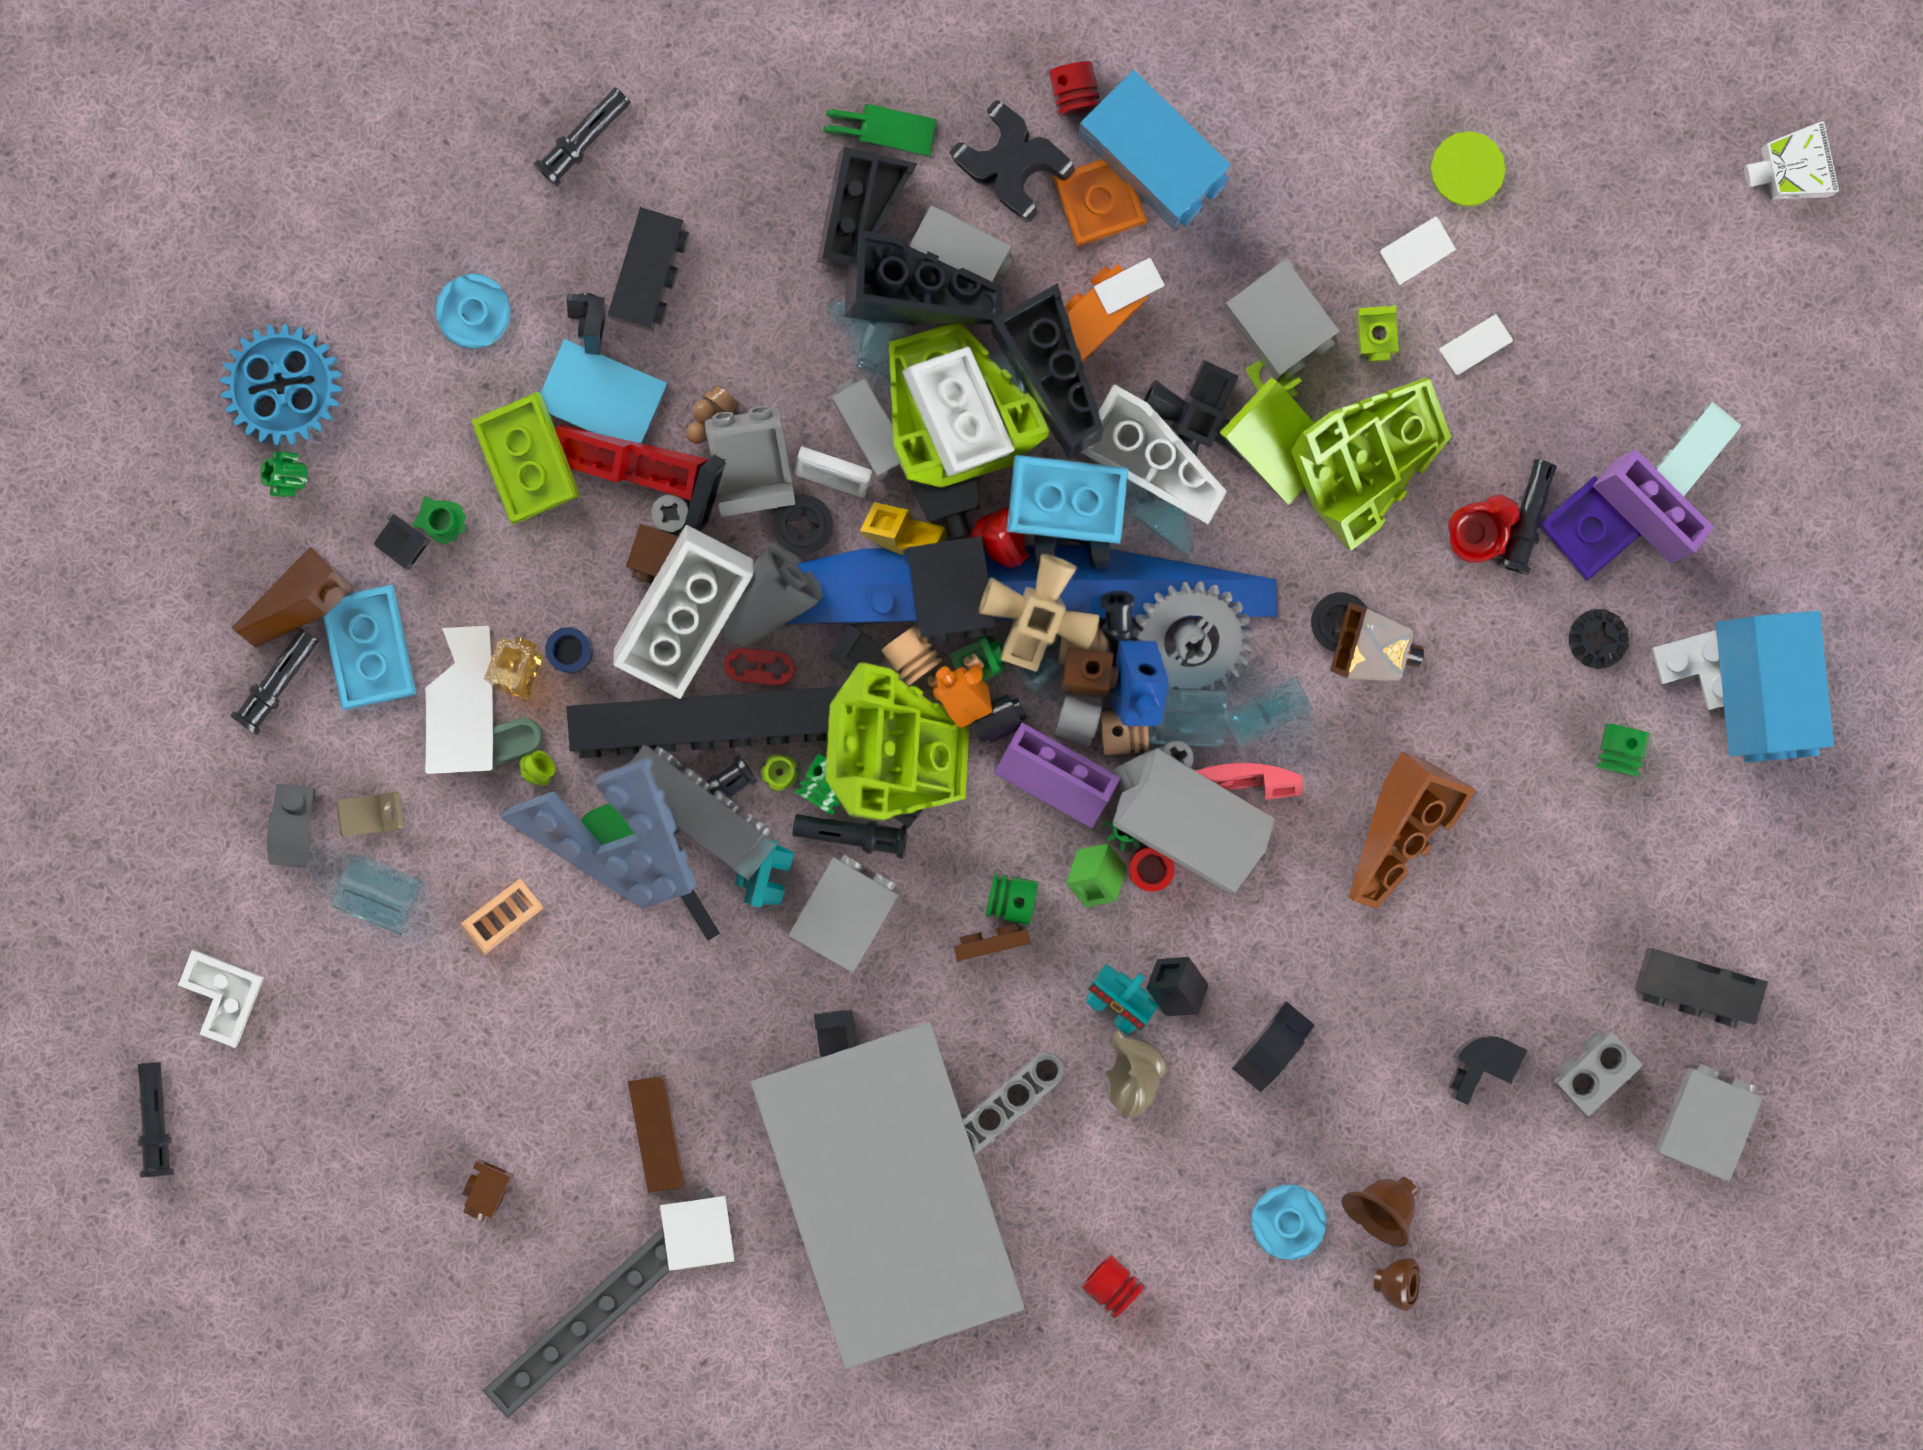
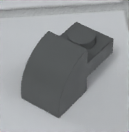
M276 785L273 811L269 814L267 833V856L270 865L307 868L312 832L310 827L315 798L314 787Z

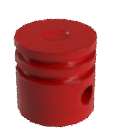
M1082 61L1065 64L1049 71L1054 98L1058 99L1055 101L1056 107L1060 108L1057 110L1058 116L1067 117L1091 112L1101 103V101H1097L1100 97L1099 92L1095 91L1098 89L1093 62Z
M1151 847L1138 850L1129 861L1128 873L1130 879L1136 887L1143 891L1156 892L1163 890L1174 877L1175 866L1173 860Z
M1109 1255L1084 1281L1081 1288L1100 1306L1105 1304L1104 1309L1107 1312L1111 1310V1316L1115 1319L1140 1294L1144 1284L1141 1282L1137 1284L1138 1279L1135 1276L1130 1277L1131 1272L1113 1255Z

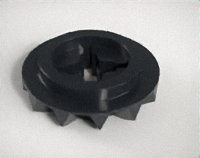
M795 495V505L778 507L773 517V532L777 541L783 548L798 555L815 553L828 542L833 529L832 516L827 506L818 498L810 495ZM803 508H805L808 521L814 523V525H819V528L806 530L803 540L799 541L798 529L786 524V522L799 520L800 515L803 514Z
M1338 592L1332 593L1318 602L1311 616V627L1313 636L1322 647L1335 652L1341 632L1340 630L1333 636L1330 635L1335 623L1327 613L1340 616L1346 613L1349 602L1367 608L1361 599L1349 593Z
M1607 609L1589 610L1581 614L1572 624L1569 632V646L1572 654L1581 664L1594 669L1608 668L1623 658L1629 647V630L1621 617ZM1602 623H1604V636L1609 637L1615 643L1602 644L1596 655L1595 642L1589 640V637H1584V634L1597 633Z

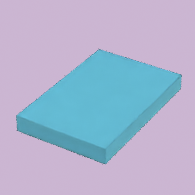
M564 339L541 394L549 415L586 431L643 443L668 383L601 354H585L584 347Z
M1014 456L1007 532L1120 544L1128 468Z
M394 585L346 594L327 615L323 616L342 710L417 695Z

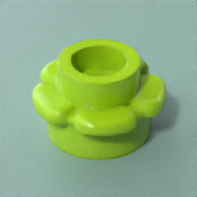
M537 750L527 754L520 761L521 774L530 784L537 785L539 783L540 786H546L551 780L550 777L555 774L556 768L552 758L543 751Z
M773 754L766 759V765L761 769L762 779L764 782L769 783L771 789L782 791L787 786H793L797 781L798 772L795 769L797 764L788 755L783 757L780 754ZM779 768L783 770V775L781 776L776 774V770Z

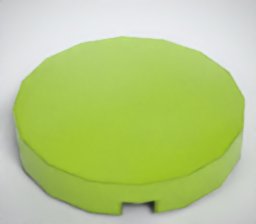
M1467 131L1455 133L1443 140L1434 152L1430 172L1432 183L1440 196L1456 205L1469 207L1480 205L1495 195L1503 183L1506 168L1504 156L1494 141L1484 134Z

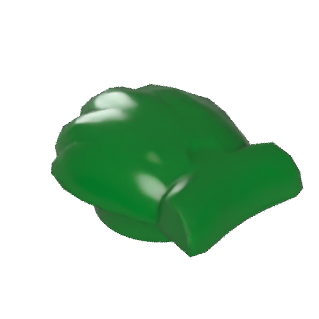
M425 496L413 526L423 528L435 541L447 544L450 541L457 540L458 536L466 530L464 523L466 515L463 512V508L455 502L446 500L434 501Z

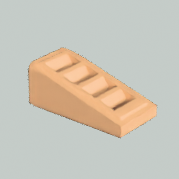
M520 878L464 920L460 925V929L483 957L544 907ZM519 890L525 898H523L517 891ZM515 892L529 908L524 913L510 897ZM505 902L515 915L516 919L511 922L500 909L499 905ZM491 911L504 926L501 931H498L486 916ZM479 921L492 936L487 941L474 926Z

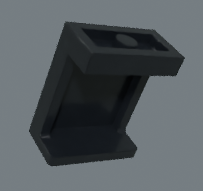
M982 536L918 545L903 549L905 564H908L918 629L916 637H926L927 644L949 641L950 633L963 632L964 639L987 636L986 628L995 627L993 615L979 614L980 603L989 582Z

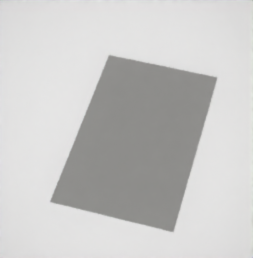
M930 1022L750 1081L845 1369L1025 1310Z

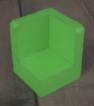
M1109 844L1079 849L1076 852L1066 884L1084 907L1116 902L1127 868Z

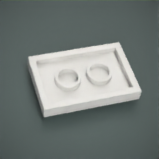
M970 347L910 366L903 371V375L948 476L1007 456L1015 451Z

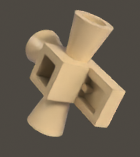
M1041 554L1036 589L1026 587L1023 596L993 578L989 580L980 603L979 614L1014 618L1000 655L1001 660L1037 672L1047 643H1053L1056 633L1084 650L1089 649L1097 630L1099 615L1066 611L1063 600L1058 598L1077 569L1076 566L1060 558Z

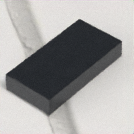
M713 455L700 468L683 529L688 525L701 532L709 523L726 465V459Z

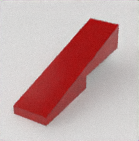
M564 425L556 427L557 436L571 469L614 482L626 480L688 500L692 499L700 468L709 460Z

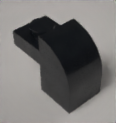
M1286 1001L1277 1010L1264 1030L1245 1049L1232 1069L1261 1093L1298 1053L1315 1024Z
M1481 1035L1467 1040L1453 1055V1057L1466 1062L1464 1069L1458 1067L1449 1083V1088L1453 1089L1451 1097L1468 1105L1484 1071L1512 1084L1527 1053V1049L1493 1035Z

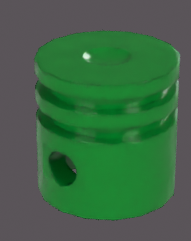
M1606 723L1600 746L1603 754L1598 755L1601 763H1596V768L1627 776L1640 777L1641 773L1638 772V768L1643 767L1640 759L1645 758L1650 733Z
M818 753L804 775L807 777L806 781L801 780L799 783L802 785L801 789L796 788L794 792L833 815L835 812L832 810L833 806L838 807L840 803L837 802L838 797L825 780L827 758Z
M994 872L985 916L990 917V914H994L995 919L1004 916L1005 921L1029 926L1039 882L1014 876L1010 880L1008 875L1004 874L1003 878H1001L999 873ZM1017 897H1021L1024 899V902L1016 904L1014 900Z

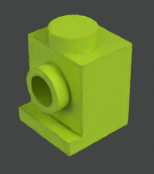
M1396 305L1358 308L1356 311L1359 357L1368 356L1369 363L1391 361L1390 354H1397L1399 351ZM1380 327L1385 331V338L1383 340L1373 338L1372 330L1374 328Z

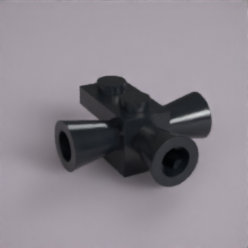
M1203 359L1184 400L1156 379L1151 383L1143 400L1162 419L1173 421L1171 427L1179 433L1177 436L1196 457L1200 443L1211 448L1215 441L1238 459H1243L1220 434L1231 421L1225 419L1227 413L1223 411V408L1239 377L1237 374Z

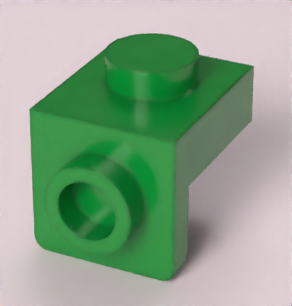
M983 636L979 638L980 641L949 653L955 669L964 667L967 670L969 669L965 666L964 659L967 656L971 659V654H976L984 663L982 668V680L984 681L1007 671L1003 663L1006 661L1000 658L1003 645L1000 640L994 641L992 636Z

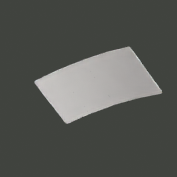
M1434 217L1381 249L1380 253L1400 285L1449 255L1456 248L1438 217ZM1495 314L1439 348L1454 373L1459 375L1505 347L1513 339Z
M490 627L442 628L455 663L425 688V772L427 774L491 771L493 766V694Z

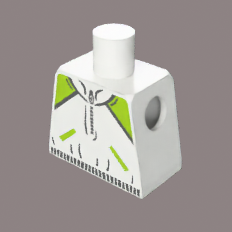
M1824 121L1765 144L1761 148L1764 161L1744 166L1748 187L1769 183L1772 199L1830 197L1839 192Z

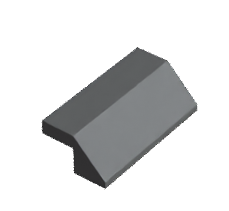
M1156 748L1148 753L1139 785L1121 794L1112 825L1229 894H1233L1265 853L1275 818Z

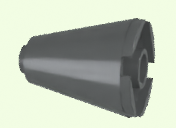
M776 544L771 545L761 553L753 566L751 580L722 627V635L729 643L734 646L741 645L747 647L816 606L822 599L823 591L817 578L810 570L804 574L797 567L801 560L796 555Z

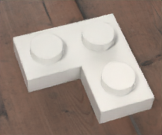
M1716 630L1651 648L1661 684L1698 675L1707 710L1724 706Z
M192 950L178 986L213 999L200 1035L236 1048L264 977L207 954Z

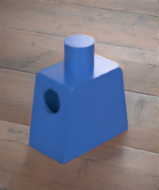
M1119 641L1115 666H1118L1116 688H1111L1108 702L1123 725L1158 726L1161 724L1164 715L1169 679L1157 642ZM1139 667H1141L1143 673H1140V672H1139V670H1138Z

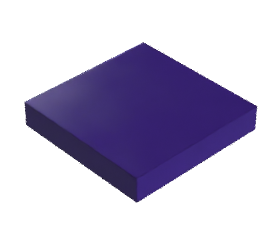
M1596 476L1592 477L1538 524L1541 530L1585 581L1591 579L1641 536L1593 487L1598 480Z

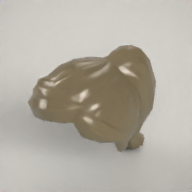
M1117 1030L1113 1034L1110 1045L1115 1049L1118 1057L1113 1069L1105 1072L1110 1082V1102L1118 1108V1113L1124 1119L1135 1118L1140 1113H1143L1154 1101L1159 1087V1080L1167 1072L1166 1060L1155 1046L1145 1040L1126 1037L1120 1030Z

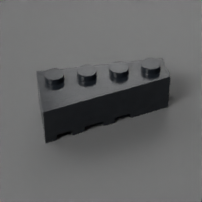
M1058 283L993 319L991 333L1025 389L1036 401L1044 420L1069 459L1101 441L1104 428L1090 384L1087 381L1079 349H1077L1071 323L1063 305Z

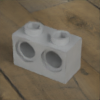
M1608 1030L1603 1035L1600 1031L1594 1033L1582 1045L1586 1051L1579 1058L1574 1060L1572 1057H1569L1555 1071L1558 1077L1553 1083L1583 1115L1588 1117L1643 1066L1619 1038ZM1613 1047L1618 1055L1617 1062L1611 1068H1604L1600 1063V1054L1604 1049ZM1580 1073H1586L1590 1078V1087L1585 1093L1577 1094L1572 1087L1573 1079Z

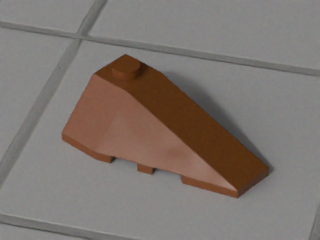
M1401 752L1383 782L1349 898L1354 902L1377 909L1407 876L1408 870L1405 864L1408 860L1420 853L1424 857L1433 848L1427 840L1441 825L1447 831L1450 830L1458 821L1476 789L1425 759Z

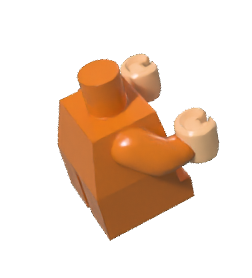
M971 654V659L968 656L964 659V664L969 670L960 667L951 671L948 667H942L935 673V678L931 675L927 680L932 688L934 699L939 702L942 701L949 717L960 728L992 713L989 686L982 680L984 663L976 654Z

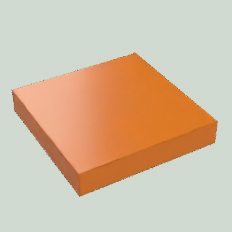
M1103 159L1075 168L1076 171L1066 180H1060L1056 176H1052L1076 247L1148 223L1138 193L1127 182L1125 183Z

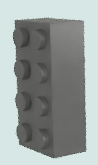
M644 744L630 764L648 757L652 759L653 764L649 769L656 787L663 789L665 795L663 800L666 806L670 808L675 825L749 881L776 845L768 838L772 831L749 813H746L743 818L740 817L738 814L742 809L717 790L712 796L709 792L713 787L689 768L684 773L680 772L683 765L660 746H657L652 751Z

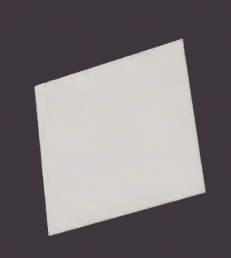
M725 1196L660 1205L669 1271L735 1261Z

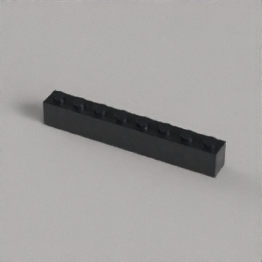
M843 686L566 706L569 751H579V759L602 757L601 750L616 749L617 756L636 755L639 752V747H642L644 744L646 746H654V750L657 746H660L666 752H677L676 744L691 743L692 750L714 749V742L729 741V748L752 746L751 739L766 738L767 745L788 744L789 736L804 735V742L827 741L826 733H828L830 704Z

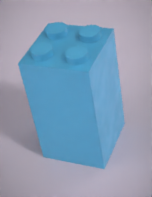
M1134 69L1080 123L1077 136L1103 159L1125 183L1127 182L1138 193V196L1172 229L1179 223L1186 227L1200 213V209L1203 206L1201 201L1206 196L1213 200L1225 188L1226 182L1230 179L1226 174L1231 164Z
M1820 611L1751 616L1715 622L1729 757L1744 755V763L1820 756L1819 748L1834 747Z

